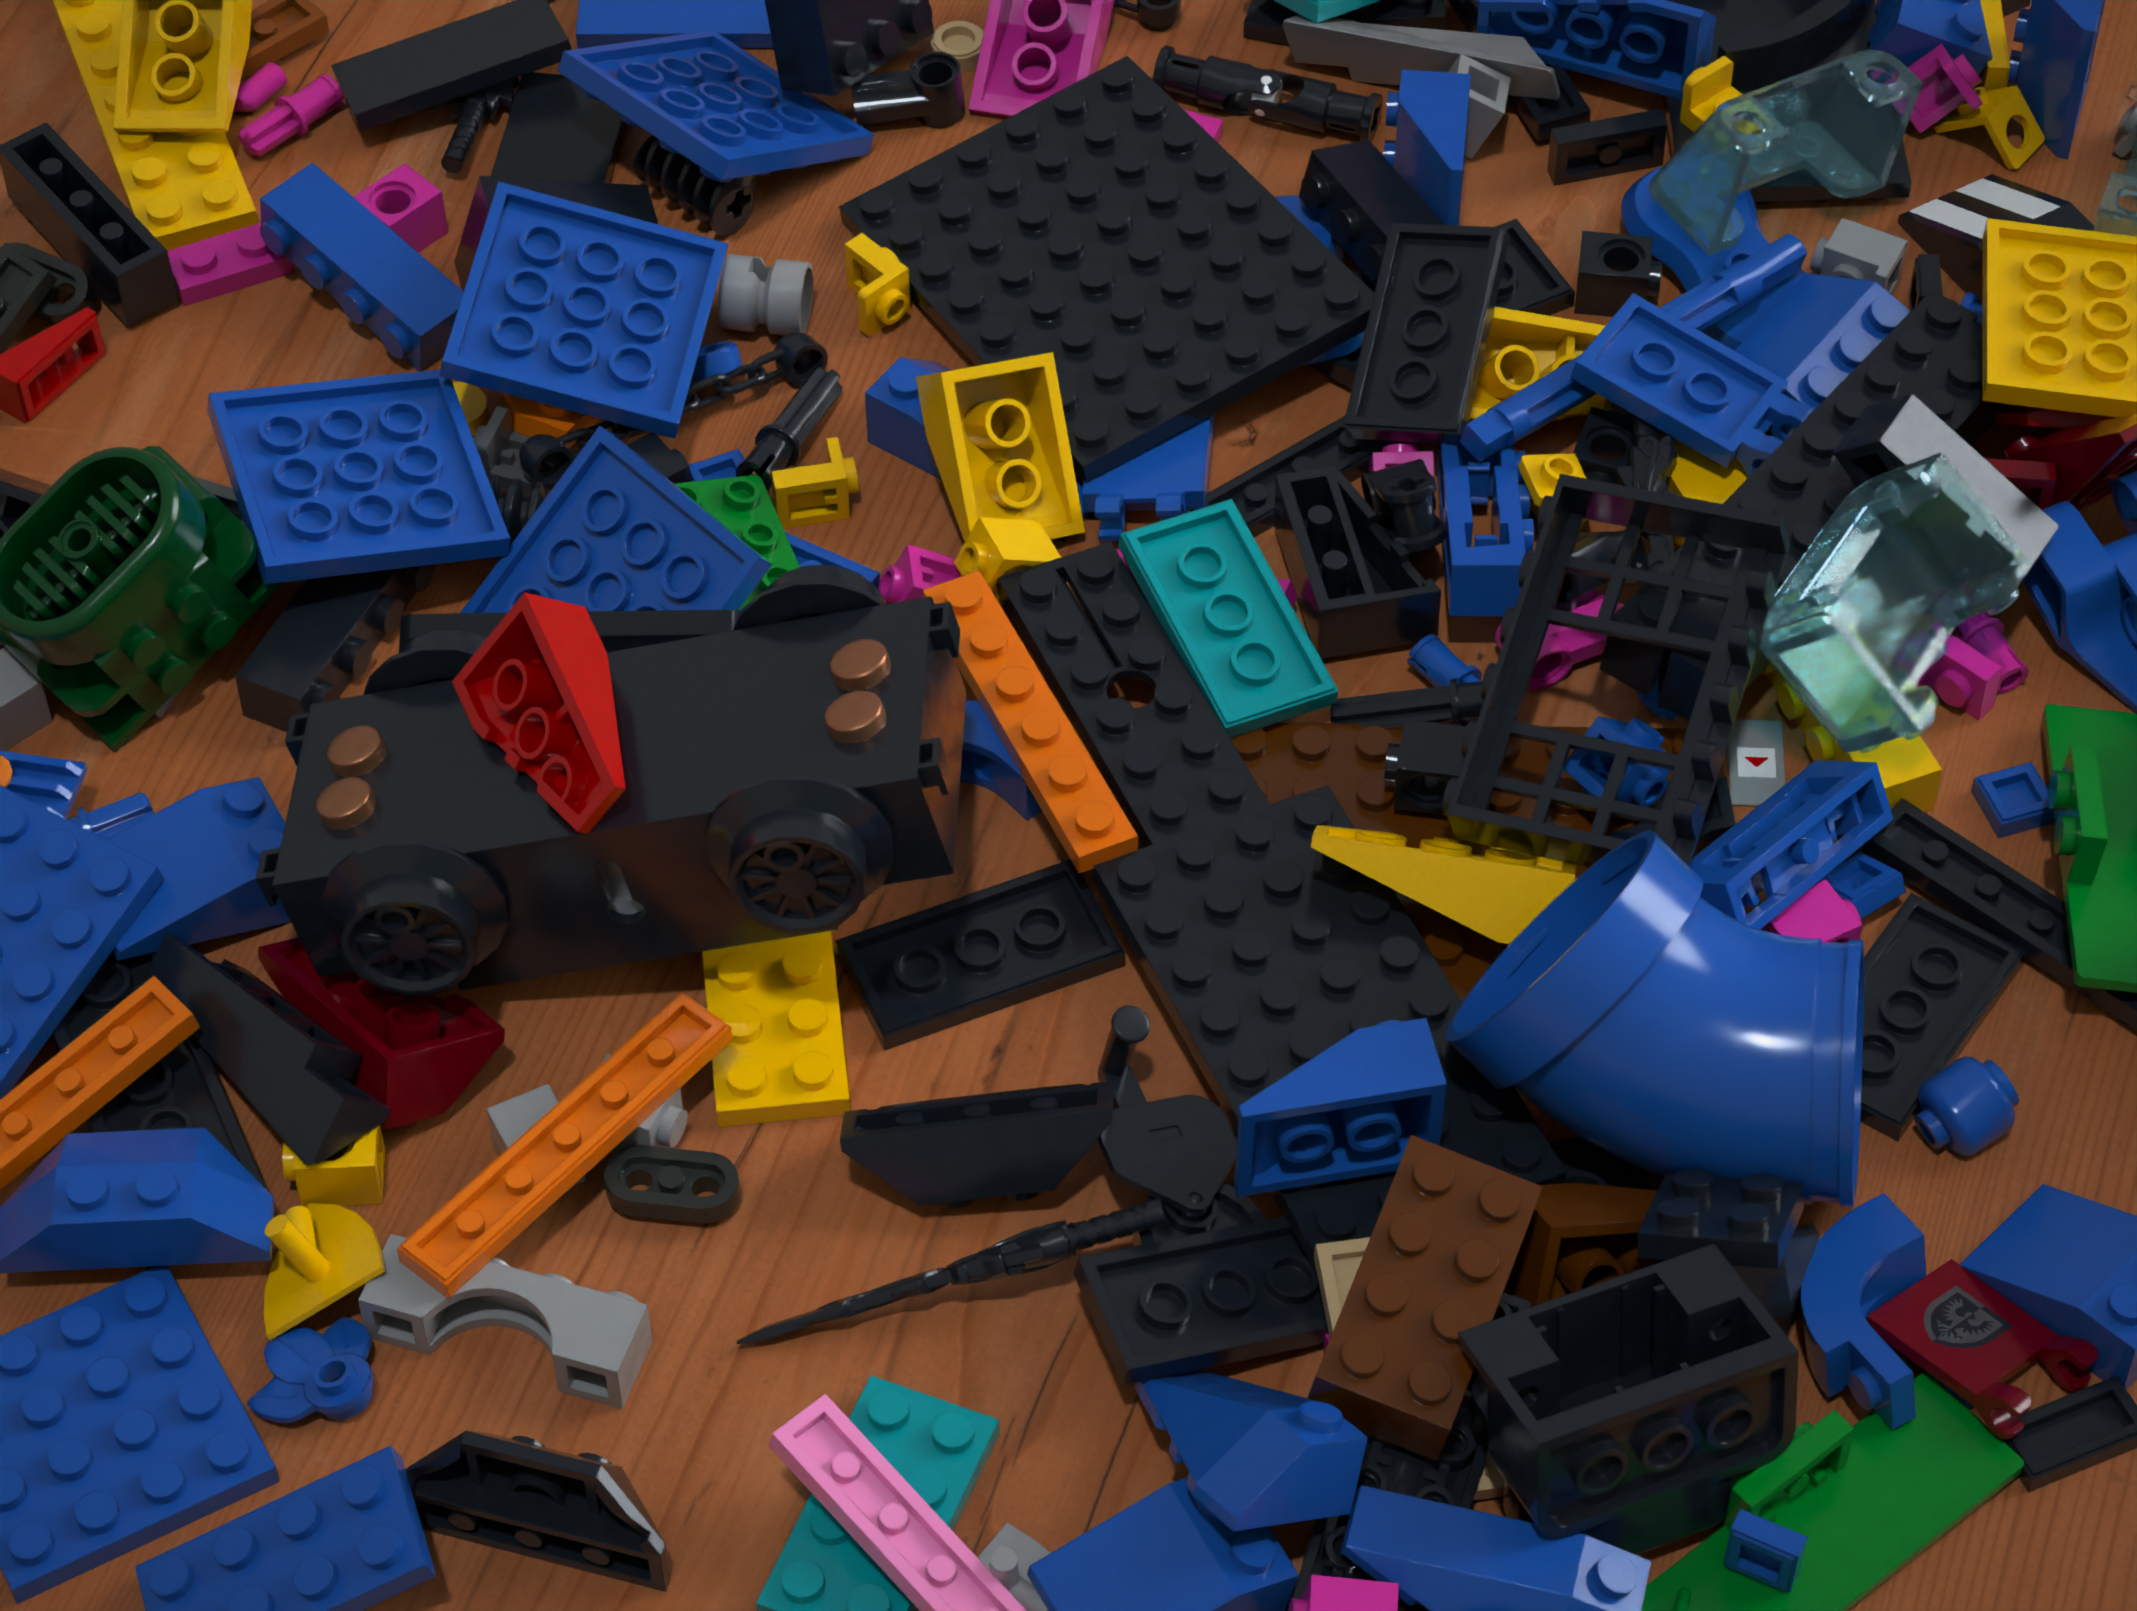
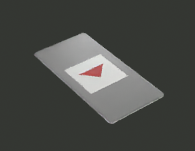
M1736 719L1728 743L1732 805L1759 806L1785 785L1782 722Z

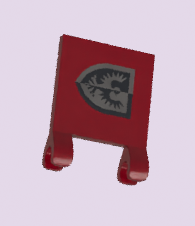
M1952 1259L1873 1311L1866 1318L1870 1326L1884 1341L1970 1402L1989 1430L2001 1439L2013 1438L2023 1430V1421L2015 1417L2022 1416L2029 1411L2032 1404L2030 1396L2019 1387L2003 1384L2038 1358H2041L2052 1377L2061 1387L2068 1391H2077L2087 1385L2091 1378L2089 1373L2081 1369H2087L2096 1363L2099 1355L2097 1349L2091 1343L2080 1338L2058 1335Z

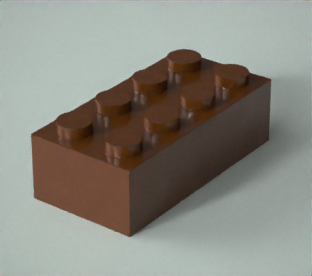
M1411 1135L1316 1373L1308 1399L1328 1403L1338 1408L1342 1413V1417L1362 1432L1437 1461L1451 1431L1475 1367L1458 1343V1332L1493 1320L1543 1186Z

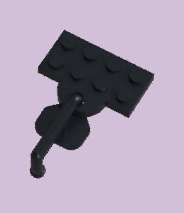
M1126 1005L1118 1008L1113 1014L1111 1029L1097 1071L1099 1082L1112 1081L1114 1092L1112 1122L1098 1137V1143L1113 1176L1118 1181L1149 1195L1144 1201L1145 1204L1154 1199H1162L1168 1217V1224L1156 1228L1152 1227L1153 1229L1140 1233H1133V1247L1078 1257L1073 1275L1122 1386L1323 1344L1325 1334L1329 1332L1318 1276L1285 1217L1267 1220L1252 1199L1247 1196L1237 1197L1235 1188L1223 1183L1236 1161L1237 1139L1224 1112L1211 1100L1196 1095H1182L1147 1102L1130 1064L1137 1043L1143 1041L1148 1036L1150 1021L1146 1013L1138 1007Z

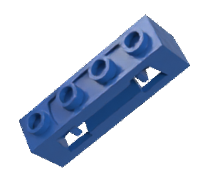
M1439 444L1437 482L1441 522L1446 533V538L1443 541L1449 616H1504L1508 607H1516L1521 592L1519 587L1520 566L1527 551L1533 552L1534 525L1533 519H1529L1530 493L1518 468L1521 457L1526 455L1525 450H1515L1514 444L1504 447L1481 462H1478L1463 445ZM1488 496H1493L1491 515L1493 535H1475L1474 547H1471L1473 531L1471 505H1488Z
M1815 760L1691 860L1690 868L1703 881V890L1700 896L1725 915L1757 929L1763 928L1894 820L1877 762ZM1845 834L1844 837L1833 844L1837 840V835ZM1765 888L1767 900L1758 905L1760 898L1756 895ZM1756 905H1758L1755 909H1753L1749 914L1746 915L1744 906L1755 907Z

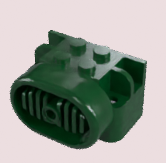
M148 446L143 449L133 447L109 448L95 452L71 466L0 538V642L117 752L173 694L179 692L188 684L191 676L218 649L231 641L236 631L284 582L264 584L256 561L258 548L252 532L166 450L159 446Z

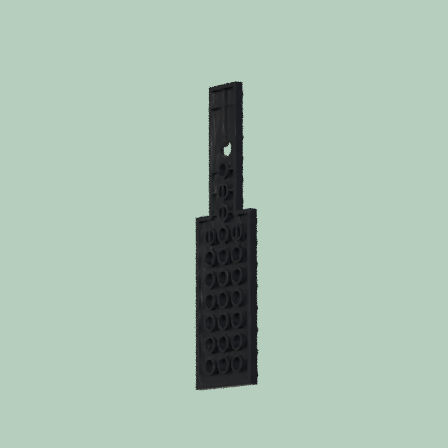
M1107 542L999 577V598L1144 848L1094 865L1093 881L1236 1133L1238 1131V1115L1241 1104L1357 1029L1375 1026L1388 1020L1403 1022L1427 1018L1447 1083L1440 1146L1537 1185L1565 1183L1567 1173L1515 1087L1512 1085L1504 1089H1496L1445 1039L1448 1024L1462 1001L1393 889L1311 848L1312 835L1317 825L1355 829L1330 787L1326 785L1269 804L1113 544ZM1066 582L1069 583L1074 594L1076 595L1077 599L1079 600L1080 604L1082 605L1083 609L1085 610L1086 614L1088 615L1093 626L1095 627L1096 631L1098 632L1099 636L1101 637L1102 641L1104 642L1105 646L1107 647L1108 651L1110 652L1112 658L1114 659L1118 667H1116V665L1114 664L1113 660L1111 659L1110 655L1108 654L1107 650L1105 649L1104 645L1102 644L1097 633L1095 632L1094 628L1092 627L1091 623L1089 622L1088 618L1086 617L1085 613L1083 612L1081 606L1079 605L1078 601L1076 600L1075 596L1073 595L1072 591L1070 590ZM1135 678L1148 683L1154 689L1155 694L1154 699L1147 705L1133 708L1126 700L1120 698L1109 699L1106 692L1116 681ZM1397 1171L1271 1191L1273 1198L1315 1271L1314 1250L1316 1244L1371 1237Z

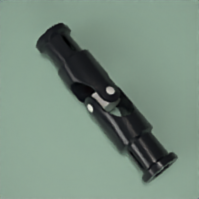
M1166 45L1161 48L1158 54L1152 78L1165 92L1197 98L1199 105L1238 114H1250L1264 120L1325 133L1328 128L1359 135L1360 141H1373L1382 111V94L1372 93L1369 97L1337 90L1334 83L1271 69H1260L1250 64L1215 56H1209L1206 60L1176 54L1174 47ZM1282 91L1289 92L1296 97L1294 100L1281 103Z

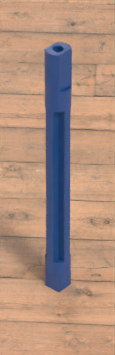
M1786 234L1744 260L1737 261L1660 308L1697 330L1702 331L1798 272L1807 255L1805 246L1796 236ZM1581 355L1488 409L1486 413L1469 422L1465 427L1460 443L1478 462H1481L1596 395V392L1570 378L1575 362Z

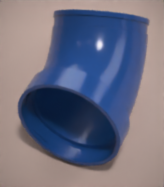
M1651 830L1638 833L1612 849L1578 876L1538 913L1487 968L1463 999L1448 1024L1445 1039L1496 1089H1504L1513 1085L1545 1114L1590 1144L1642 1170L1665 1177L1666 1173H1676L1680 1170L1694 1168L1707 1170L1717 1177L1740 1179L1752 1174H1773L1780 1177L1783 1181L1804 1183V1205L1822 1202L1839 1203L1840 1207H1855L1863 1063V940H1848V943L1822 942L1820 938L1784 936L1762 931L1725 915L1700 896L1703 890L1702 879Z

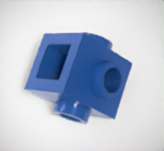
M1598 716L1584 734L1594 738L1666 752L1660 747L1664 742L1663 736L1653 727L1637 718H1632L1628 723ZM1573 750L1566 760L1563 770L1583 786L1581 790L1583 794L1602 797L1614 758ZM1629 761L1617 801L1645 807L1651 806L1666 790L1668 785L1667 776L1672 770Z

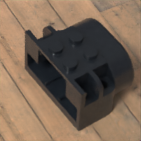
M1715 1244L1619 1277L1611 1278L1591 1287L1458 1332V1343L1480 1373L1473 1382L1471 1392L1472 1405L1488 1430L1490 1458L1503 1476V1506L1506 1517L1535 1523L1539 1530L1548 1537L1561 1538L1581 1533L1638 1555L1704 1531L1726 1518L1731 1489L1735 1486L1739 1474L1764 1466L1778 1458L1788 1448L1796 1430L1799 1351Z

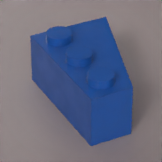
M1877 0L1875 11L1878 12L1876 23L1869 31L1867 40L1871 44L1869 52L1862 59L1860 70L1891 80L1942 43L1953 59L1963 53L1979 75L1987 65V61L1993 58L1980 0Z

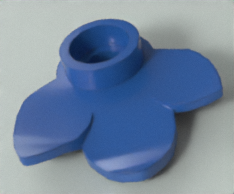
M342 1317L334 1322L323 1335L310 1328L294 1327L271 1341L268 1340L264 1348V1357L274 1377L248 1400L247 1404L250 1410L259 1417L281 1423L298 1421L315 1411L323 1413L326 1417L334 1420L347 1419L363 1411L372 1399V1386L374 1383L373 1372L366 1361L372 1346V1340L366 1327L359 1321Z

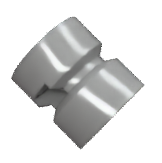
M728 254L722 268L719 286L718 318L720 328L756 332L759 326L763 324L766 325L770 334L784 336L790 333L806 334L813 300L814 277L812 263L777 259L771 267H767L762 257Z

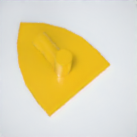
M308 1203L306 1207H291L286 1211L285 1215H277L268 1222L264 1233L279 1250L272 1262L264 1289L263 1315L266 1337L271 1341L385 1272L382 1249L375 1230L357 1212L336 1204Z

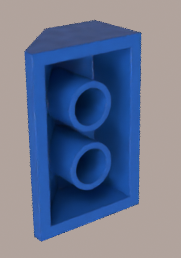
M2032 0L2030 9L2021 7L2013 41L2023 43L2022 51L2012 50L2009 60L2010 72L2007 84L2019 87L2044 134L2045 140L2043 143L2059 158H2069L2088 85L2105 0Z
M1806 273L1735 351L1788 381L1789 383L1784 395L1793 400L1807 403L1816 409L1911 311L1876 281ZM1769 429V430L1767 431V434H1768L1769 436H1773L1772 433H1771V431H1770V429Z

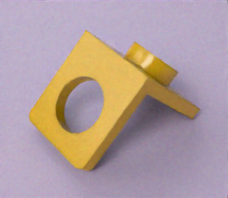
M2017 85L1986 91L1985 87H1976L1975 90L1983 102L1980 107L1973 110L1968 102L1965 101L1932 125L1936 133L1984 125L2008 170L2018 169L2045 140L2044 134ZM2012 116L2021 122L2024 130V139L2018 149L2011 145L2006 132L2007 123Z

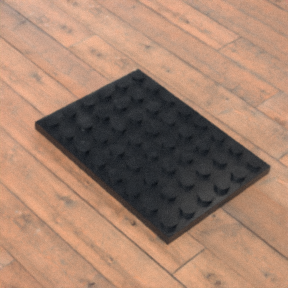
M1128 56L839 206L842 223L855 237L860 233L865 234L880 247L890 249L899 261L909 268L910 296L976 366L1053 352L1074 471L1085 483L1094 480L1366 330L1374 292Z

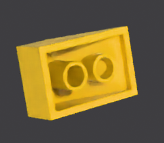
M123 0L113 129L116 132H228L249 48L252 0Z
M1053 352L915 377L926 437L964 542L979 517L1040 521L1050 539L1085 533Z

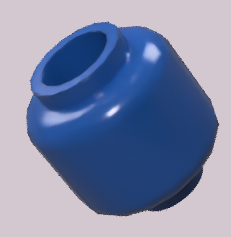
M1962 1057L1920 1085L1917 1098L1921 1112L1914 1119L1919 1131L1934 1149L1938 1150L1946 1145L1957 1155L1971 1156L2007 1133L2013 1127L2015 1120L2013 1107L2019 1104V1098L2013 1084L1995 1062L1986 1060L1982 1063L1973 1057Z

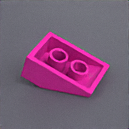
M990 0L968 108L969 112L1009 118L1097 72L1107 41L1114 0Z

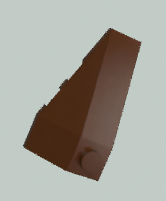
M1584 1183L1540 1185L1543 1188L1510 1272L1509 1283L1511 1294L1531 1301L1530 1307H1533L1548 1300L1605 1282L1611 1278L1665 1261L1638 1258L1637 1232L1657 1190Z

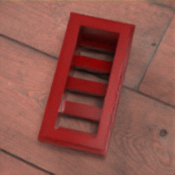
M86 307L0 354V410L27 424L106 354L95 311ZM77 342L78 348L73 350L72 345Z

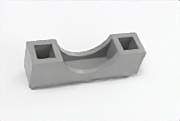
M390 1234L382 1250L385 1272L367 1282L358 1299L363 1325L366 1327L371 1339L431 1355L444 1342L470 1329L485 1326L514 1328L531 1335L549 1351L553 1358L559 1392L620 1409L624 1408L653 1343L648 1304L638 1302L635 1298L623 1292L608 1291L604 1293L575 1285L569 1279L558 1274L545 1273L539 1275L510 1267L506 1262L496 1257L448 1299L399 1261L397 1247L407 1238Z

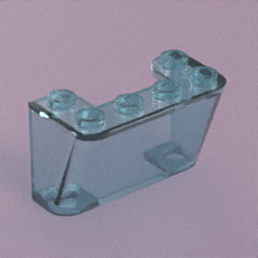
M1869 49L1856 52L1727 100L1716 108L1652 178L1649 184L1650 194L1708 255H1712L1737 244L1745 228L1744 218L1734 207L1738 193L1803 168H1806L1830 193L1838 197L1863 196L1885 187L1923 82L1893 55L1880 50Z

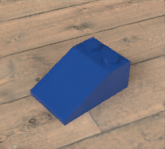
M1402 69L1399 92L1388 91L1385 126L1397 127L1396 141L1385 140L1384 157L1444 225L1459 226L1471 74Z
M260 777L199 789L107 839L108 842L157 866L164 877L163 882L113 949L117 961L158 952L166 933L180 937L190 945L291 922L279 897L276 906L270 907L256 881L261 851L280 848L285 828V821Z
M1427 1018L1403 1022L1388 1020L1375 1026L1359 1028L1241 1104L1238 1115L1234 1188L1237 1197L1397 1171L1411 1135L1440 1146L1447 1083Z
M2042 1184L1959 1265L2058 1335L2080 1338L2091 1343L2097 1349L2099 1355L2096 1363L2087 1369L2103 1381L2117 1375L2127 1390L2137 1380V1216Z
M1187 1478L1168 1483L1031 1564L1027 1572V1576L1048 1611H1285L1299 1574L1269 1526L1232 1531L1192 1496L1186 1484Z

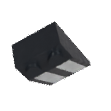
M1993 174L1899 215L1898 224L1927 254H1939L1940 267L1965 293L1977 294V299L1981 303L1983 296V232L1987 218L2100 232L2071 202Z

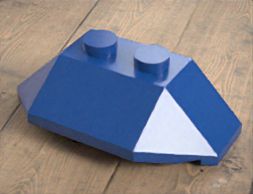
M205 1127L67 1134L0 1207V1273L272 1261L273 1242L265 1235L264 1230L268 1222L274 1218V1198Z

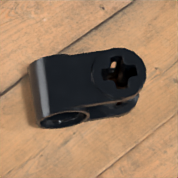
M1422 459L1362 474L1361 485L1364 500L1377 514V524L1392 542L1399 540L1408 552H1418L1433 548L1445 540L1444 525L1435 514L1436 500L1434 492L1437 490L1435 478L1428 472Z

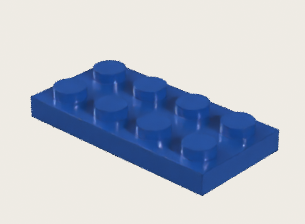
M391 1446L135 1566L146 1611H364L436 1577L403 1459Z

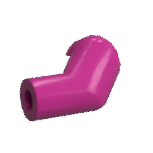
M267 62L247 81L240 83L233 113L257 110L287 84V77L282 69L273 62Z

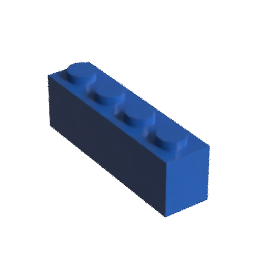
M313 162L260 198V234L267 247L275 254H283L300 268L305 279L314 288L319 290L323 288L340 303L346 315L353 322L366 325L381 339L384 347L391 355L398 359L404 358L418 371H424L444 356L464 293L463 290Z

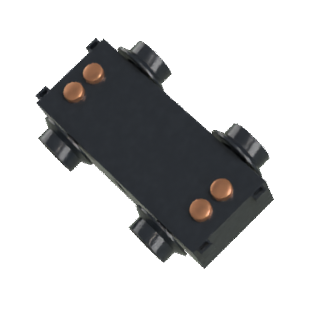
M805 565L783 573L766 588V591L760 593L739 612L732 631L607 652L626 789L588 834L577 832L537 793V784L525 772L514 770L504 760L506 753L495 742L484 740L472 728L452 680L487 637L463 630H436L416 637L399 654L388 658L369 676L363 695L314 703L310 705L309 713L290 716L285 744L297 766L281 846L280 848L261 851L256 881L270 907L276 906L279 897L319 977L355 972L360 978L379 989L405 996L433 995L454 988L456 985L459 990L838 930L839 925L857 912L860 903L882 885L954 874L966 690L954 659L959 657L960 628L951 603L934 604L932 596L886 604L876 586L855 571L833 565Z

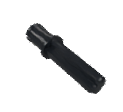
M821 367L813 370L773 424L766 425L760 429L755 438L756 446L746 459L738 465L736 477L749 476L754 471L762 478L767 491H769L773 485L772 471L783 470L784 467H790L796 463L801 455V445L842 392V386L838 382L840 375L834 369H831L829 372Z
M1452 678L1448 686L1337 699L1335 704L1331 705L1330 720L1331 723L1359 724L1364 728L1380 726L1385 729L1403 728L1404 719L1442 724L1454 723L1455 725L1465 726V721L1478 720L1484 703L1481 698L1482 681L1460 684L1458 678Z

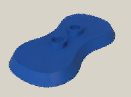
M1705 156L1689 157L1659 167L1633 183L1625 192L1621 203V215L1629 235L1653 237L1651 255L1659 259L1675 273L1686 292L1737 261L1744 260L1770 244L1760 228L1755 202L1748 186L1730 167L1714 158ZM1800 268L1798 272L1766 290L1758 298L1701 332L1735 351L1801 280L1806 272Z

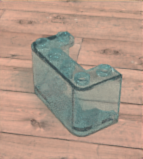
M1940 452L1875 476L1859 485L1846 496L1775 594L1758 649L1844 752L1859 750L1861 753H1867L1882 743L1904 737L1906 740H1910L1925 732L1935 721L1936 714L1934 710L1939 703L1938 696L1927 685L1918 686L1917 683L1927 668L1936 663L1947 650L1945 642L1955 627L1969 617L1987 612L1989 615H1995L2008 608L2019 595L2017 587L2032 564L1946 456Z

